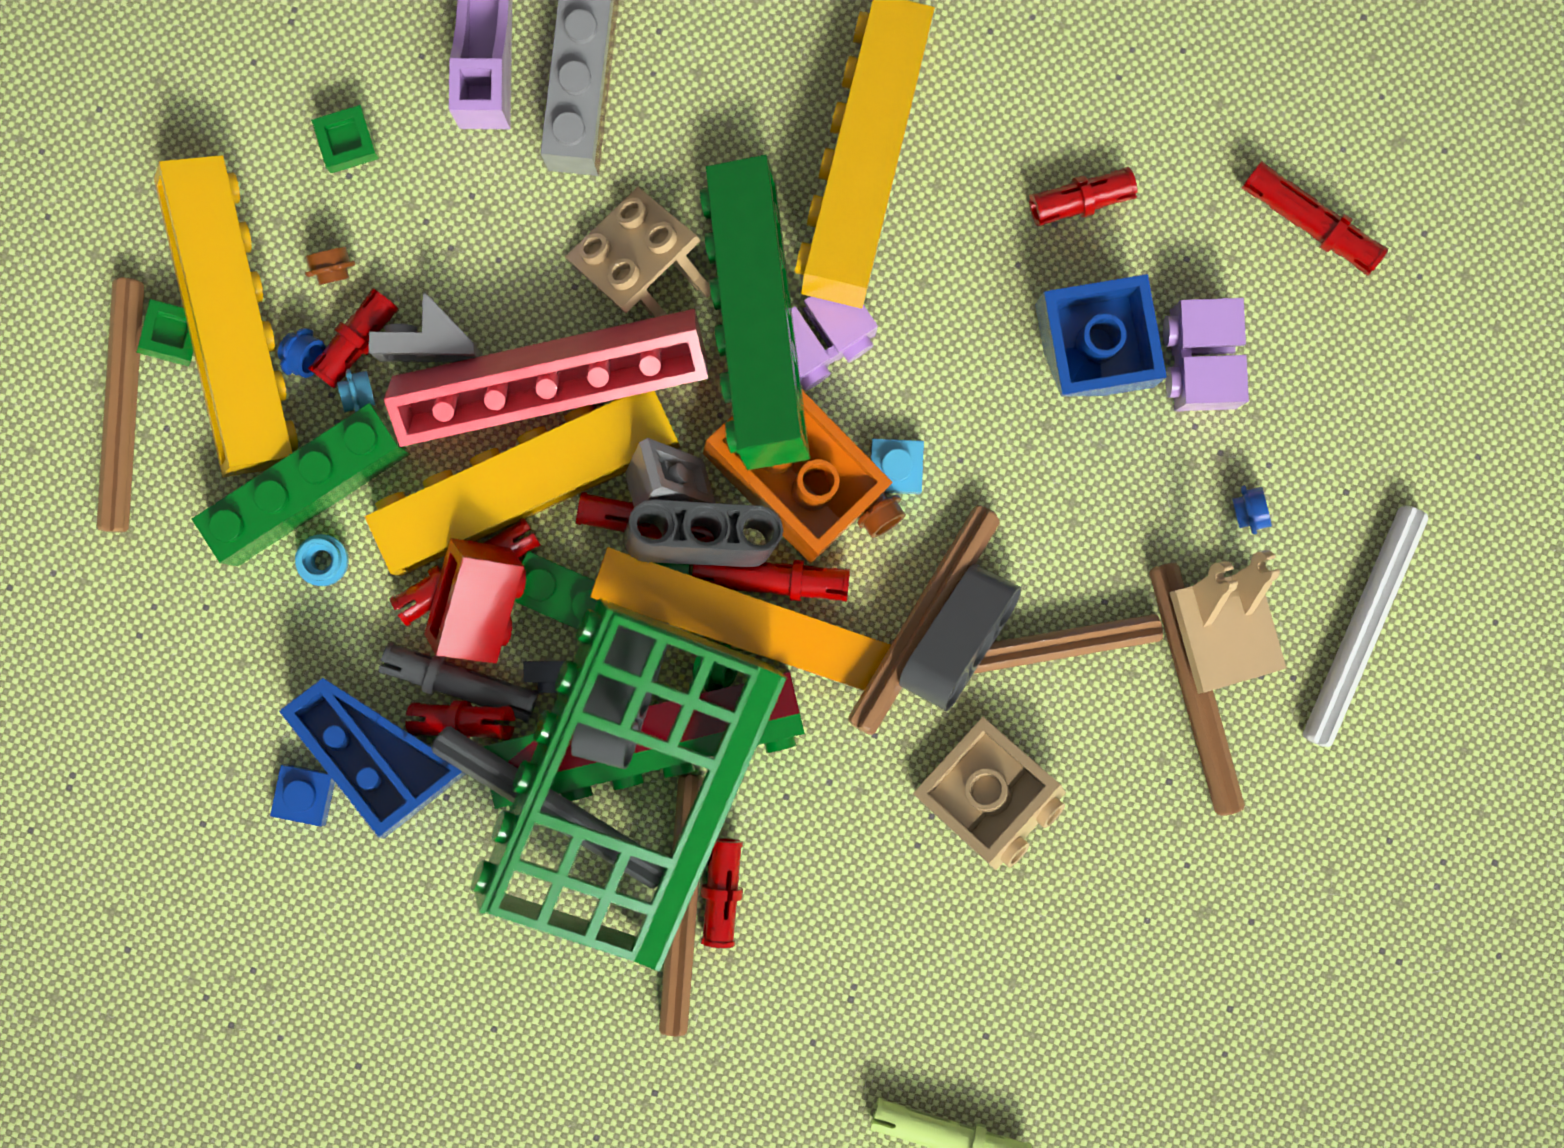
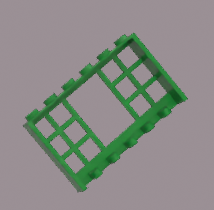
M599 598L595 610L588 609L580 621L576 634V640L581 642L573 662L566 660L558 673L555 683V691L559 692L552 711L545 710L539 718L534 732V741L538 742L531 761L523 760L517 770L512 790L517 792L510 811L502 810L495 822L491 840L496 842L489 860L482 859L478 863L471 881L470 890L475 892L478 911L481 914L486 913L639 963L660 972L786 681V677L771 664ZM619 625L655 639L640 675L603 662ZM666 644L702 657L687 693L652 681ZM714 662L748 674L733 711L699 698ZM598 673L634 687L619 723L583 710ZM646 691L682 704L667 740L631 728ZM694 709L728 722L713 758L679 746V742ZM577 722L708 769L671 856L540 811ZM535 823L571 835L557 870L520 859ZM583 839L618 851L604 887L568 875ZM631 856L665 867L651 902L616 891ZM514 871L551 882L542 905L505 893ZM563 887L598 898L589 921L554 909ZM610 903L645 914L636 936L601 925Z

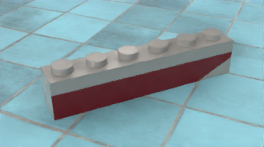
M558 0L540 153L548 171L599 176L619 0Z

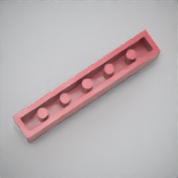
M690 309L395 375L390 380L384 402L399 446L402 447L708 379L707 355L695 309Z

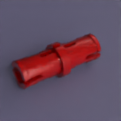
M1124 167L1111 173L1088 179L1084 175L1073 178L1070 184L1030 194L1029 206L1031 215L1038 227L1078 214L1082 218L1094 215L1096 209L1136 199V193H1138L1137 183L1130 167Z
M372 288L362 304L346 323L340 322L334 330L337 334L308 369L335 389L338 386L337 382H340L345 376V371L350 369L362 354L366 356L369 354V332H380L394 314L399 311V308L380 292Z
M455 700L450 705L413 702L406 711V716L426 718L424 722L405 721L407 732L413 736H438L444 728L452 727L468 738L480 737L509 740L515 726L495 725L496 720L515 721L514 711L510 706L479 707L472 706L469 701Z
M718 837L709 856L707 884L701 886V897L706 899L701 944L707 947L732 948L735 946L737 901H741L743 898V888L738 886L743 841L738 839Z

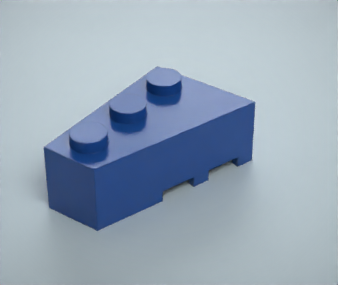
M324 678L320 679L279 711L379 838L385 839L466 775V773L435 755L431 747Z

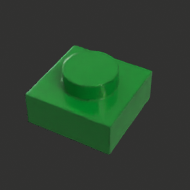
M361 105L311 120L325 167L331 174L380 159L366 112Z
M150 299L136 353L189 367L194 350L184 308Z

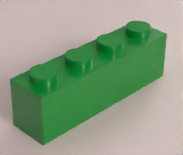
M369 403L208 507L191 520L219 563L240 566L411 453L406 446H399L394 428L384 412Z

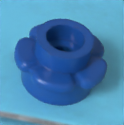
M301 328L296 333L291 332L287 334L278 347L281 370L287 375L293 373L303 378L313 376L314 373L308 367L326 348L325 343L314 337L313 331L309 328Z
M1246 485L1241 486L1243 496L1232 499L1239 529L1250 526L1251 533L1256 535L1257 530L1272 527L1263 487L1247 490Z

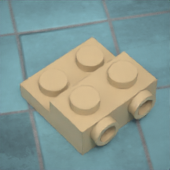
M982 717L912 794L991 867L997 870L1002 863L1009 868L1023 857L1030 846L1025 838L1038 824L1043 828H1047L1060 816L1065 808V804L1060 799L1066 792L1060 783L988 720Z

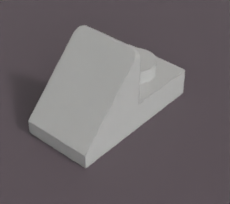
M423 292L422 332H417L416 326L408 324H388L385 326V332H369V353L380 362L453 363L482 356V352L426 292Z
M650 438L639 442L626 470V480L634 508L636 505L648 500L716 503L702 458Z

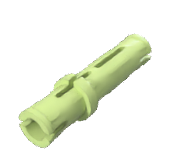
M881 1097L877 1099L876 1110L874 1109L870 1124L871 1132L876 1131L929 1148H1032L1030 1142H1022L989 1132L984 1124L976 1122L972 1127L893 1103Z

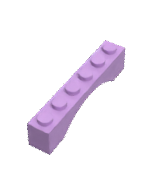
M457 0L456 24L449 59V111L459 129H511L512 0Z

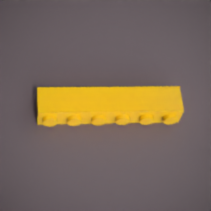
M873 0L870 13L859 12L853 42L862 45L858 58L848 56L842 87L850 89L847 103L838 101L836 103L830 133L838 134L839 136L835 150L825 148L818 179L826 180L827 184L824 196L813 195L807 220V226L815 227L812 244L801 243L795 267L796 274L804 275L801 292L803 295L863 308L935 9L933 6L908 0Z
M223 155L159 161L154 182L222 477L265 471L292 454V451H296L298 449V439L293 421H285L281 401L286 400L285 382L280 370L273 371L269 354L275 348L273 330L268 320H261L258 302L263 301L261 279L257 271L250 272L246 253L251 252V237L247 223L239 222L235 204L240 202L237 177L234 172L227 173Z
M655 391L614 399L613 402L598 409H594L593 405L577 408L564 416L566 423L550 431H547L545 426L534 428L520 435L517 438L519 445L500 453L498 448L484 451L470 459L472 467L455 475H453L451 470L439 472L425 479L422 482L424 489L406 497L404 492H397L376 502L377 511L364 517L390 574L403 576L446 556L450 538L477 542L515 524L522 517L525 519L626 473L639 442L647 438L676 449L680 448V444Z

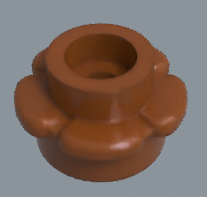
M346 246L305 256L309 271L305 272V276L311 277L316 275L319 285L348 279L347 268L355 266V261H350Z
M883 492L862 513L857 522L859 527L865 528L871 538H876L895 527L906 516L898 504L901 502V497L894 495L889 498Z

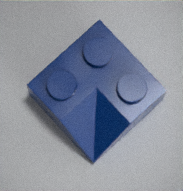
M1148 274L1044 291L1036 302L1035 308L1044 356L1061 397L1107 396L1154 388L1167 378Z

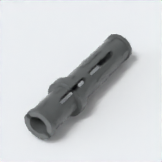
M392 641L387 644L381 658L384 664L381 663L379 665L378 672L380 674H387L422 686V692L430 695L437 691L479 706H510L514 711L515 718L526 723L529 722L536 705L534 701L537 700L539 695L537 690L521 687L446 661L447 657L430 656L397 645Z

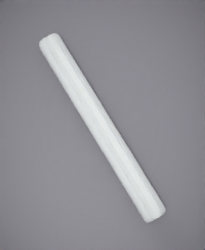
M1406 505L1400 507L1396 513L1303 731V737L1314 744L1330 747L1335 740L1427 524L1428 515L1420 509Z

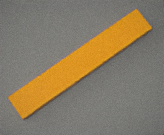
M609 547L605 551L590 598L596 600L601 598L652 619L667 622L675 627L863 691L891 646L882 641L652 562L636 560L629 554Z

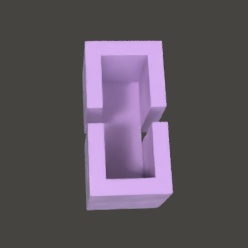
M811 296L804 300L807 307L803 311L827 345L828 349L826 350L796 306L792 308L800 379L805 391L812 389L830 376L831 373L827 367L834 361L845 357L848 363L852 362L874 346L870 339L876 335L878 325L864 305L861 309Z
M1244 298L1180 300L1170 310V315L1165 316L1163 322L1164 344L1166 347H1172V356H1174L1175 364L1167 368V378H1165L1166 393L1168 398H1174L1175 411L1237 409L1249 402L1247 355L1192 357V355L1235 353V347L1246 345Z

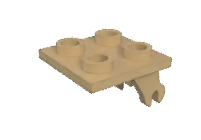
M639 187L633 190L565 256L571 265L625 313L639 302L653 318L668 315L647 291V288L672 263L697 291L700 290L705 298L711 295L710 284L686 257L700 242V239Z
M1263 550L1254 553L1249 566L1235 575L1225 578L1224 572L1232 570L1233 565L1228 561L1214 563L1209 568V575L1195 585L1169 592L1198 694L1287 669L1266 597L1269 587L1280 574L1279 569L1270 571L1266 567V561L1276 557L1272 551Z

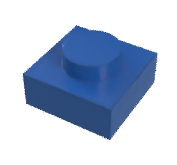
M290 764L281 765L270 817L320 827L325 826L335 786L334 780L324 771Z

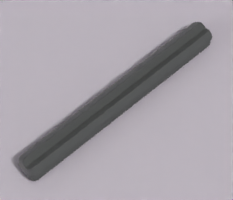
M444 728L434 741L431 749L432 752L513 803L517 792H514L512 787L518 768L454 728ZM549 788L540 811L640 845ZM560 832L569 838L571 837L569 834ZM584 839L581 846L610 864H614L618 851ZM631 856L624 872L647 887L655 889L660 882L665 867Z

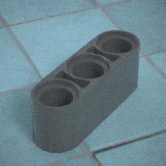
M648 500L636 505L624 529L622 539L628 554L636 560L643 562L755 567L763 564L770 557L782 539L783 525L777 513L770 508L758 505ZM642 523L653 524L658 527L662 537L655 540L647 539L640 534L637 526ZM691 527H706L713 534L714 541L707 543L699 541L691 533ZM751 528L759 531L764 536L766 544H752L745 537L743 530Z
M976 563L972 564L906 663L900 677V687L938 708L948 711L962 693L1011 616L1021 595V587Z
M619 625L603 662L640 675L655 639ZM666 644L652 681L657 682L668 644ZM598 673L583 710L619 723L634 687ZM646 691L631 728L641 731L652 693ZM577 722L573 734L571 752L576 757L626 769L632 760L637 743Z

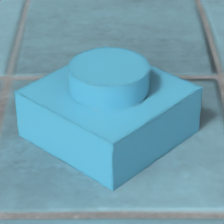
M872 439L871 460L893 482L884 493H922L924 441Z

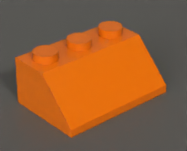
M802 390L810 460L747 470L739 453H731L729 450L725 423L706 440L703 455L752 505L767 507L777 513L783 525L782 536L811 564L893 482ZM733 415L727 421L733 420Z

